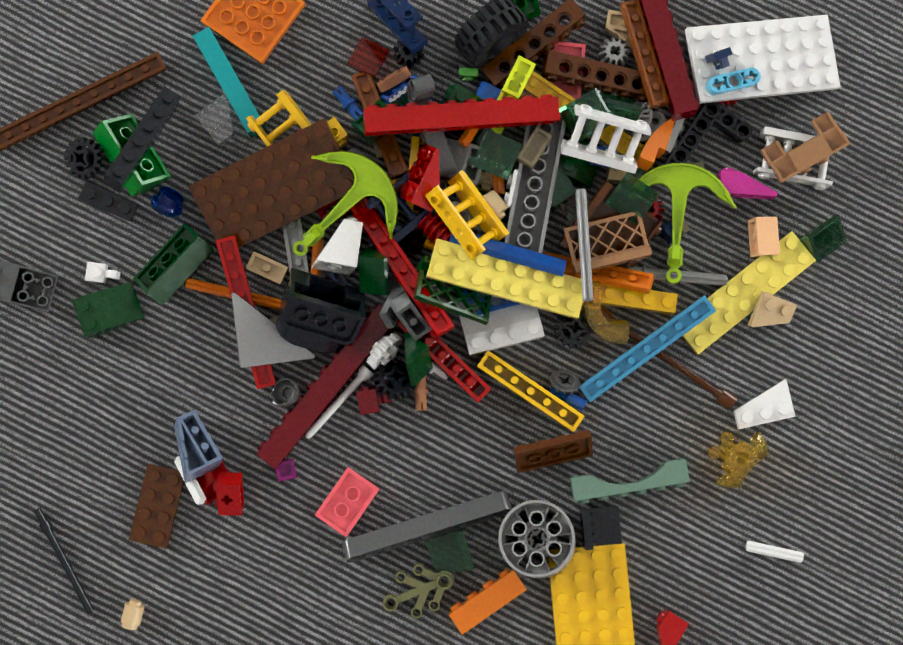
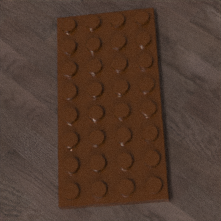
M326 118L188 187L215 239L219 240L235 235L239 248L344 197L354 184V174L346 165L327 163L311 158V156L328 152L342 151Z

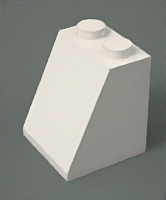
M351 217L343 219L313 263L312 269L350 275L357 268L363 222H358V219Z

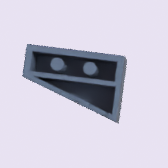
M195 410L177 417L174 428L184 482L187 483L220 467L223 457Z

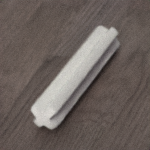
M178 456L174 463L184 480L181 460ZM195 478L185 483L197 505L205 503L206 496L197 479Z
M747 541L746 551L799 563L804 558L803 552Z

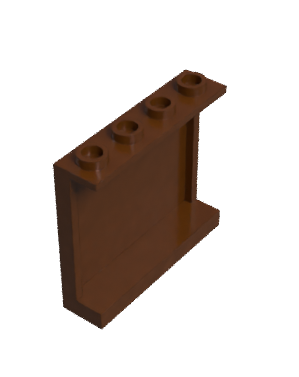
M604 181L587 204L588 222L640 210L649 245V240L653 236L656 237L662 230V227H660L662 225L661 221L657 220L607 181ZM637 217L628 218L625 224L635 230L638 225ZM577 218L570 227L578 225ZM615 221L609 222L606 229L616 234L621 225ZM592 226L589 228V234L597 239L602 230ZM622 227L618 236L628 241L633 232ZM578 231L569 232L571 240L578 243ZM604 231L599 240L609 246L614 237ZM564 234L559 243L563 247L568 249L566 237ZM634 234L630 243L636 247L644 245L642 238ZM589 238L591 249L595 241ZM616 238L611 248L621 251L626 244ZM596 243L592 252L600 256L605 253L607 248ZM578 247L574 254L580 258ZM638 260L615 266L627 269L629 267L632 268Z

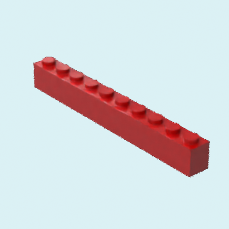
M551 94L541 95V98H533L531 95L523 96L522 99L504 97L503 100L495 101V98H486L481 102H476V99L464 100V103H457L456 100L445 101V104H437L436 101L426 102V105L407 103L406 106L398 107V104H388L384 108H379L378 105L367 106V109L363 110L365 136L557 124L560 121L558 97H552Z

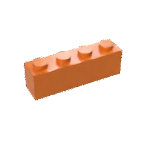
M508 568L504 569L498 574L499 578L494 581L490 579L484 583L482 590L471 592L466 596V601L463 603L457 602L450 607L449 616L462 635L527 590L513 568L510 570Z

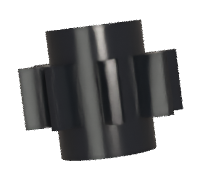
M411 231L401 241L402 246L405 248L404 252L417 255L418 251H422L425 243L424 238H422L423 234L416 231Z

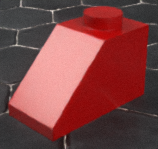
M665 609L664 612L661 611L656 618L660 645H677L689 625L688 622L668 609Z

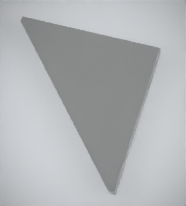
M231 293L240 368L315 358V355L306 348L295 346L284 340L279 335L273 322L236 293Z

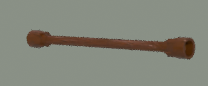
M601 304L592 315L598 322L608 324L609 326L613 325L615 329L617 328V330L621 331V333L623 332V334L637 343L643 340L638 334L636 335L628 327L626 328L622 323L616 321L612 313ZM660 351L656 354L658 358L660 357L664 362L666 361L674 369L676 368L680 373L701 387L703 386L711 394L713 393V396L717 398L716 400L728 410L737 401L738 397L724 389L721 390L712 386V384L691 372V370L689 371L687 367L685 368L681 363L679 364L675 359L669 357L665 352Z

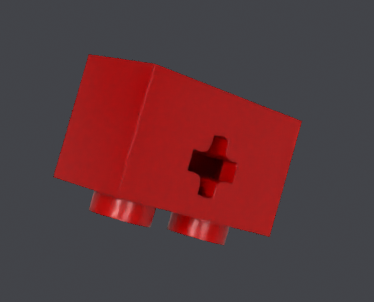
M219 472L217 480L213 481V492H216L214 506L218 507V515L242 516L245 504L242 473Z

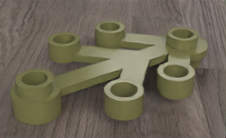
M416 563L413 567V573L417 576L423 575L432 579V581L425 583L408 576L404 570H399L395 575V580L398 583H406L415 588L396 596L388 594L383 600V608L389 612L395 611L399 603L419 595L416 605L411 609V616L418 619L422 616V608L429 591L437 588L434 598L429 601L428 605L431 611H437L440 608V600L444 591L450 589L454 584L453 574L447 570L437 573L425 568L422 563ZM420 566L423 570L417 572L415 568ZM398 574H403L405 578L399 579ZM447 577L448 581L442 582L441 578ZM388 599H393L395 603L389 604ZM436 602L438 606L432 607L431 603ZM418 609L420 614H414L413 610Z

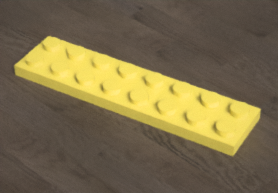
M793 231L779 240L780 254L758 257L730 279L727 285H723L707 298L716 312L682 336L697 355L754 310L761 291L774 295L816 261Z
M436 239L426 278L574 319L579 318L583 303L580 278L566 274L561 277L482 253L471 260L461 245L441 239Z

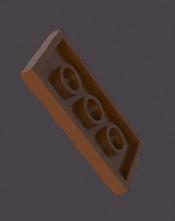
M590 430L577 431L566 436L559 435L553 439H542L535 443L521 444L518 447H514L517 472L522 473L593 456Z
M147 464L129 540L160 548H168L184 485V480L179 470Z

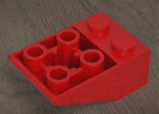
M424 144L418 150L415 165H412L409 170L407 182L401 187L400 197L432 212L433 206L425 195L435 186H440L439 149Z

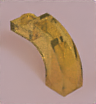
M592 281L593 301H583L582 310L586 321L602 339L612 343L628 344L630 325L624 319H610L602 314L603 286L599 281Z

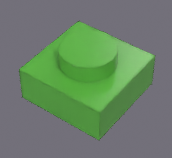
M459 68V78H462L464 82H473L474 79L478 78V69Z

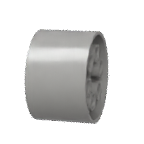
M530 500L515 506L505 516L499 530V547L503 558L511 568L527 577L541 579L558 574L569 564L575 552L576 536L570 519L562 509L547 501ZM525 511L529 519L527 523L519 516ZM551 511L555 513V516L548 523L545 520L548 512ZM534 514L542 515L541 523H532L531 518ZM520 523L525 526L524 533L516 534L514 531L515 526ZM553 523L560 526V531L557 534L549 532V526ZM543 532L541 536L543 543H538L533 548L535 543L533 537H538ZM507 535L518 537V541L507 543ZM569 535V543L557 541V537ZM519 543L525 546V552L521 555H517L514 550L515 546ZM556 543L560 546V552L553 555L549 552V547L551 544ZM533 555H542L543 561L540 565L533 564ZM527 556L529 560L524 569L519 566V563ZM548 556L557 564L551 569L546 560Z

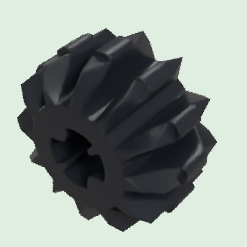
M398 40V46L393 47V51L396 52L393 54V57L398 59L397 64L401 65L404 63V67H408V64H410L412 69L415 68L414 63L420 65V59L425 57V54L422 53L425 51V48H421L414 54L406 55L409 50Z

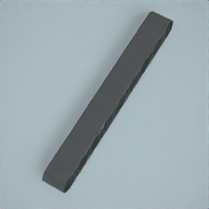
M501 491L346 539L342 542L346 562L360 561L507 515L512 509L507 492Z

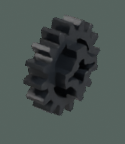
M81 138L74 139V143L68 144L71 149L65 150L68 157H64V160L69 162L65 166L71 168L70 174H75L76 178L89 179L95 178V174L101 173L99 168L105 166L101 162L106 160V158L101 156L104 150L98 149L100 143H95L94 139Z
M588 311L580 312L579 318H573L569 323L564 322L568 318L567 316L563 315L562 317L558 315L557 319L560 322L554 323V326L558 327L554 333L560 335L557 340L562 339L563 346L568 343L569 349H572L574 345H576L577 349H580L581 343L586 346L588 345L586 340H593L590 334L596 333L595 330H592L596 323L590 322L593 316L587 317ZM581 318L586 322L587 326L582 324ZM577 324V328L581 330H577L575 333H573V329H571L569 326ZM562 330L568 333L569 339L565 337ZM579 334H586L583 339L576 341Z
M390 360L389 364L377 367L373 375L375 377L373 384H378L376 391L381 390V396L386 394L388 395V400L394 397L398 401L400 396L402 399H405L407 394L410 395L414 386H411L406 364L402 366L400 360L397 363Z

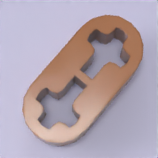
M407 66L382 78L376 85L380 92H384L408 79L412 74Z

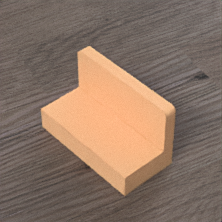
M755 217L748 220L750 258L780 254L777 217Z

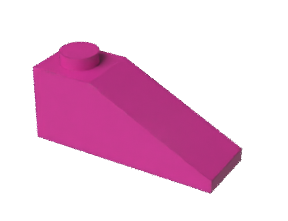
M723 168V170L717 173V178L728 190L731 197L770 200L777 197L776 191L740 171H734V168Z

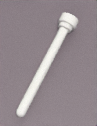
M365 365L358 369V376L305 433L306 438H312L363 381L371 379L374 374Z

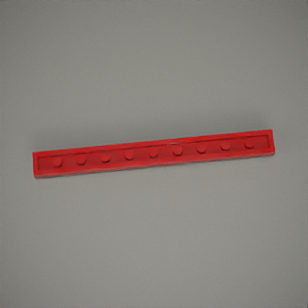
M362 198L349 209L353 216L358 219V222H363L362 229L375 248L387 257L388 267L435 336L438 338L452 330L454 324L443 309L414 299L418 272L394 237L390 239L389 231L373 208L367 209L366 206L369 204L367 198ZM426 288L421 289L420 294L431 296Z

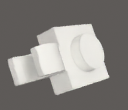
M87 262L85 281L106 284V278L120 280L121 272L108 270L107 264Z

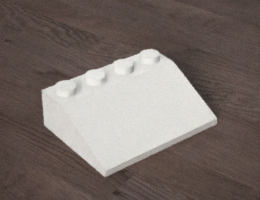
M477 295L481 299L486 300V298ZM492 296L491 304L498 306L503 299ZM462 301L457 303L459 308L467 309ZM524 304L490 312L487 325L459 315L469 356L540 339L545 336L537 308Z

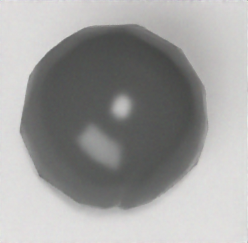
M288 378L279 380L270 393L273 398L272 403L283 408L293 406L300 395L297 383Z

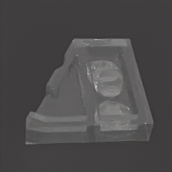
M225 93L195 115L218 146H221L234 136L228 98Z

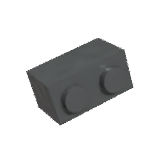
M406 292L389 303L396 316L415 341L431 330Z

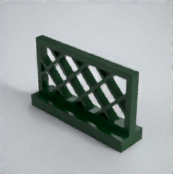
M425 255L417 266L418 278L414 299L487 325L492 296L449 284L451 287L446 289L441 281L434 279L428 282L423 275H427L431 257ZM436 284L441 291L435 293L431 285ZM426 288L431 296L420 294L421 289ZM460 289L466 290L469 294L463 295ZM454 290L459 298L454 300L449 294L450 291ZM444 295L448 303L442 302L439 296ZM477 295L486 298V300L481 302ZM472 297L477 305L471 306L467 298ZM462 301L467 309L459 308L457 303ZM480 308L484 316H479L475 309Z

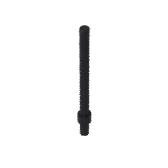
M41 507L34 510L42 533L45 532L86 613L93 612L94 608L52 530L53 525L50 520H47Z

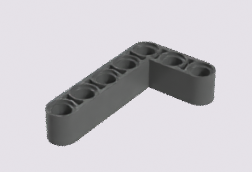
M423 75L409 81L406 88L408 103L426 105V102L432 101L431 97L435 91V85L431 75ZM444 132L420 133L424 144L439 149L440 178L457 173V168Z

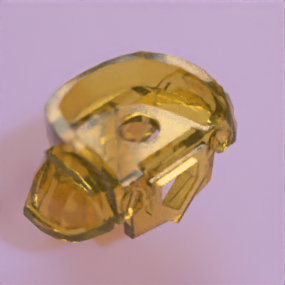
M760 431L753 434L750 445L743 440L735 445L732 442L734 438L731 432H723L720 435L722 443L718 447H710L708 455L712 459L719 457L723 459L721 469L727 474L717 478L715 484L725 488L738 487L740 489L742 487V482L750 470L769 454L767 442Z

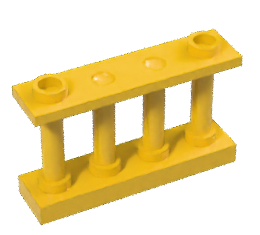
M286 90L276 94L279 98L277 103L257 119L253 115L246 118L250 130L254 133L257 132L267 147L274 144L273 140L294 124H298L302 129L312 125ZM282 108L287 109L291 114L289 119L267 135L261 125Z
M462 170L448 181L449 187L442 190L437 185L425 197L471 260H473L486 250L483 244L491 239L500 241L509 232L464 170ZM454 192L462 201L456 206L448 199V196ZM466 208L473 216L468 222H465L459 214ZM478 224L485 233L480 238H477L471 230Z

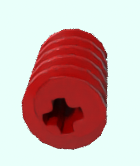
M431 212L419 223L418 228L423 230L424 235H429L428 239L430 241L434 240V245L436 239L449 242L452 232L448 233L449 228L447 226L443 227V220L437 221L440 217L438 214L432 216L433 212Z

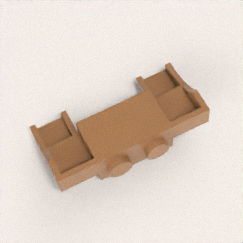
M829 111L810 121L817 135L785 153L777 140L760 150L768 167H771L779 183L790 179L800 172L803 175L811 171V166L816 163L821 165L830 160L828 156L851 144Z

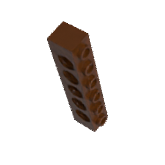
M567 0L481 68L483 75L493 86L502 89L516 62V56L524 55L525 59L536 64L540 60L539 57L547 53L548 50L555 48L554 45L556 43L565 41L573 30H579L585 24V13L574 0ZM566 19L569 21L567 25L560 24L562 20ZM548 31L555 33L552 37L545 36ZM533 43L540 45L537 49L530 48ZM505 66L510 68L506 73L500 71Z
M548 50L544 56L541 76L550 82L561 81L567 86L579 85L585 90L596 89L601 90L600 92L603 94L616 93L621 98L631 97L636 98L639 102H648L639 70L553 50ZM559 66L565 67L567 72H561ZM578 70L583 71L585 77L579 76ZM596 74L601 75L603 81L597 80ZM614 78L620 81V86L615 84ZM632 82L638 85V90L633 88Z

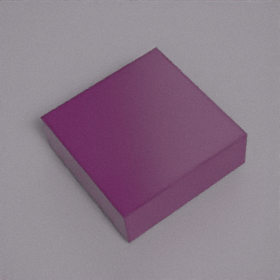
M293 459L281 461L278 468L275 469L278 482L297 478Z

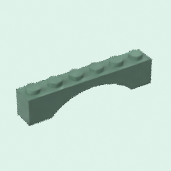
M683 458L663 461L650 475L630 483H607L589 474L569 477L573 501H578V504L589 503V499L597 498V501L607 500L609 495L615 494L616 498L628 496L627 492L635 491V494L647 493V489L654 488V491L666 490V486L673 485V488L684 487L685 483L690 482L686 459Z

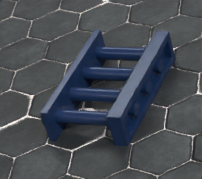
M371 0L367 3L371 11L412 54L428 44L427 39L415 27V24L422 20L423 17L407 0Z
M409 171L393 184L394 189L407 182ZM395 190L398 206L405 213L408 220L403 226L396 222L393 237L398 243L431 212L424 208L419 213L413 212ZM454 192L453 194L448 196V199L450 200L452 197L456 195V193ZM372 196L368 200L367 209L375 207L386 220L384 205L378 197Z

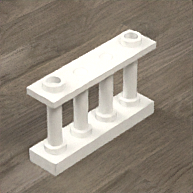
M575 104V115L579 116L571 139L568 141L562 140L560 146L561 154L635 174L638 166L633 156L642 134L651 135L648 123L643 120L634 121L598 111L586 104H581V106ZM588 118L598 122L591 141L586 146L579 144L578 141L585 121ZM606 123L616 126L608 149L604 151L598 149L597 144ZM623 129L635 131L627 153L623 156L616 154L615 150Z
M766 126L760 131L759 138L765 139V147L777 140L783 142L785 153L792 150V146H799L815 137L813 135ZM764 158L762 167H757L753 170V174L758 175L760 179H777L773 170L769 169ZM828 161L819 166L818 178L808 177L807 173L802 175L800 172L799 175L797 174L786 180L811 185L817 190H825L833 185V181L825 180Z

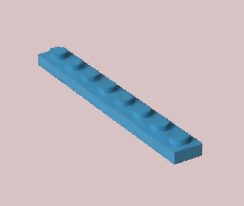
M703 295L590 377L579 388L589 402L593 401L716 312L715 308L706 296Z

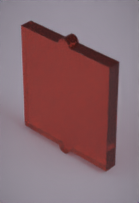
M361 38L347 65L359 70L360 73L364 72L376 77L390 50L378 45L377 42L373 43L365 38Z

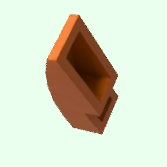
M672 118L656 129L644 144L636 158L638 168L648 171L654 164L655 158L659 159L666 151L675 123Z

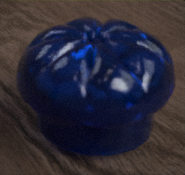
M160 187L157 195H153L150 199L152 208L167 218H177L183 213L182 204L184 197L170 187Z

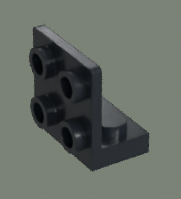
M618 506L579 509L583 549L593 550V546L622 544Z

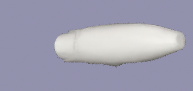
M432 362L433 368L429 373L432 374L434 372L440 377L447 379L446 373L435 362Z

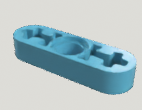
M747 68L713 76L707 81L706 90L711 95H719L749 88L760 81L761 75L756 68ZM748 75L754 77L753 80L746 79L743 81V78H745ZM730 77L736 78L737 86H732L729 83ZM723 82V85L718 88L712 86L713 83L720 84Z

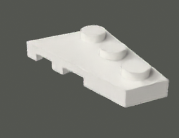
M786 379L733 410L738 429L796 417Z

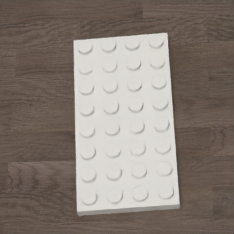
M828 15L687 27L685 29L695 94L699 104L836 90L841 87ZM728 47L731 48L732 55L728 56L730 66L716 70L713 62L707 63L706 55ZM747 68H756L760 72V81L752 87L719 95H711L706 90V83L713 76ZM748 75L745 78H743V81L746 79L753 80L754 77ZM734 77L729 78V83L732 86H737V80ZM723 82L720 84L713 83L712 86L718 88L723 85Z

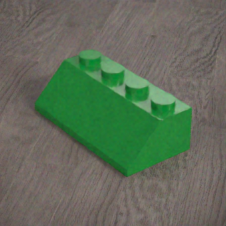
M133 114L104 120L93 132L94 137L100 143L111 164L139 125ZM151 146L125 185L132 197L148 192L171 177L153 146Z

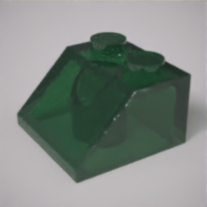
M597 88L559 108L560 115L571 135L579 116L575 115V104L580 106L581 104L591 106L592 109L611 114ZM586 119L578 142L593 135L598 121ZM605 123L604 128L610 125Z

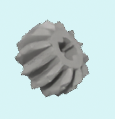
M614 36L611 37L610 41L605 39L604 45L599 47L601 52L598 53V57L602 58L601 62L624 67V62L629 60L627 55L630 54V49H625L628 44H621L622 38L615 41Z

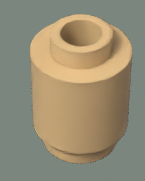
M130 599V602H125L121 618L123 628L137 630L141 624L145 607L141 604L142 601Z

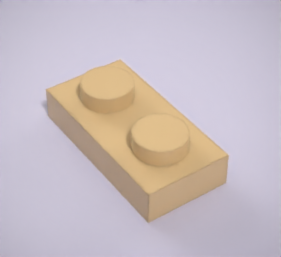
M253 251L245 269L281 285L289 267Z

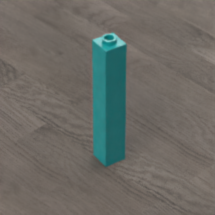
M207 27L193 35V38L250 137L259 136L257 132H252L248 127L246 118L253 115L257 119L260 115L211 29ZM263 123L261 127L265 130L266 126Z

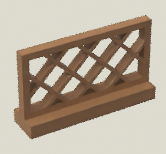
M640 210L588 222L589 228L596 226L602 230L597 239L589 234V238L595 241L590 249V255L594 256L591 258L592 271L648 258L652 255ZM634 216L637 217L638 221L635 230L625 224L628 218ZM615 221L621 225L616 234L606 229L609 222ZM578 225L564 228L574 275L581 274L580 260L576 261L574 254L579 247V242L576 243L571 240L569 232L578 231ZM622 227L633 232L628 241L618 236ZM604 231L614 237L609 246L599 240ZM634 234L642 238L644 245L636 247L630 243ZM616 238L626 244L621 251L611 248ZM596 243L607 248L603 255L598 256L592 252Z

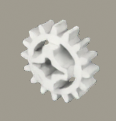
M395 332L391 333L389 337L383 336L382 339L372 346L371 356L367 358V363L373 369L379 365L385 366L390 360L394 359L399 350L398 346L402 343L403 339Z

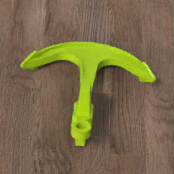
M337 151L311 156L312 159L348 166L353 171L354 184L320 224H314L303 234V240H298L294 243V253L298 256L305 255L309 251V246H314L325 236L327 227L366 196L378 197L383 202L390 239H393V232L397 222L398 200L394 186L385 171L371 159L353 152ZM298 245H303L304 250L300 251Z
M671 163L652 169L644 174L626 195L631 199L656 184L664 185L670 190L672 195V246L668 249L667 265L670 269L666 273V279L671 284L679 283L682 277L679 268L683 265L684 250L680 246L689 192L697 187H706L719 199L734 209L737 208L728 190L715 175L704 168L687 163ZM676 273L678 277L676 279H672L670 277V274Z

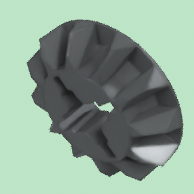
M558 370L550 376L551 388H556V392L561 391L564 395L567 392L572 395L580 387L579 378L570 371Z

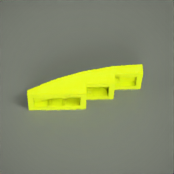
M519 55L497 100H503L504 97L519 99L536 64ZM504 127L485 129L500 136Z

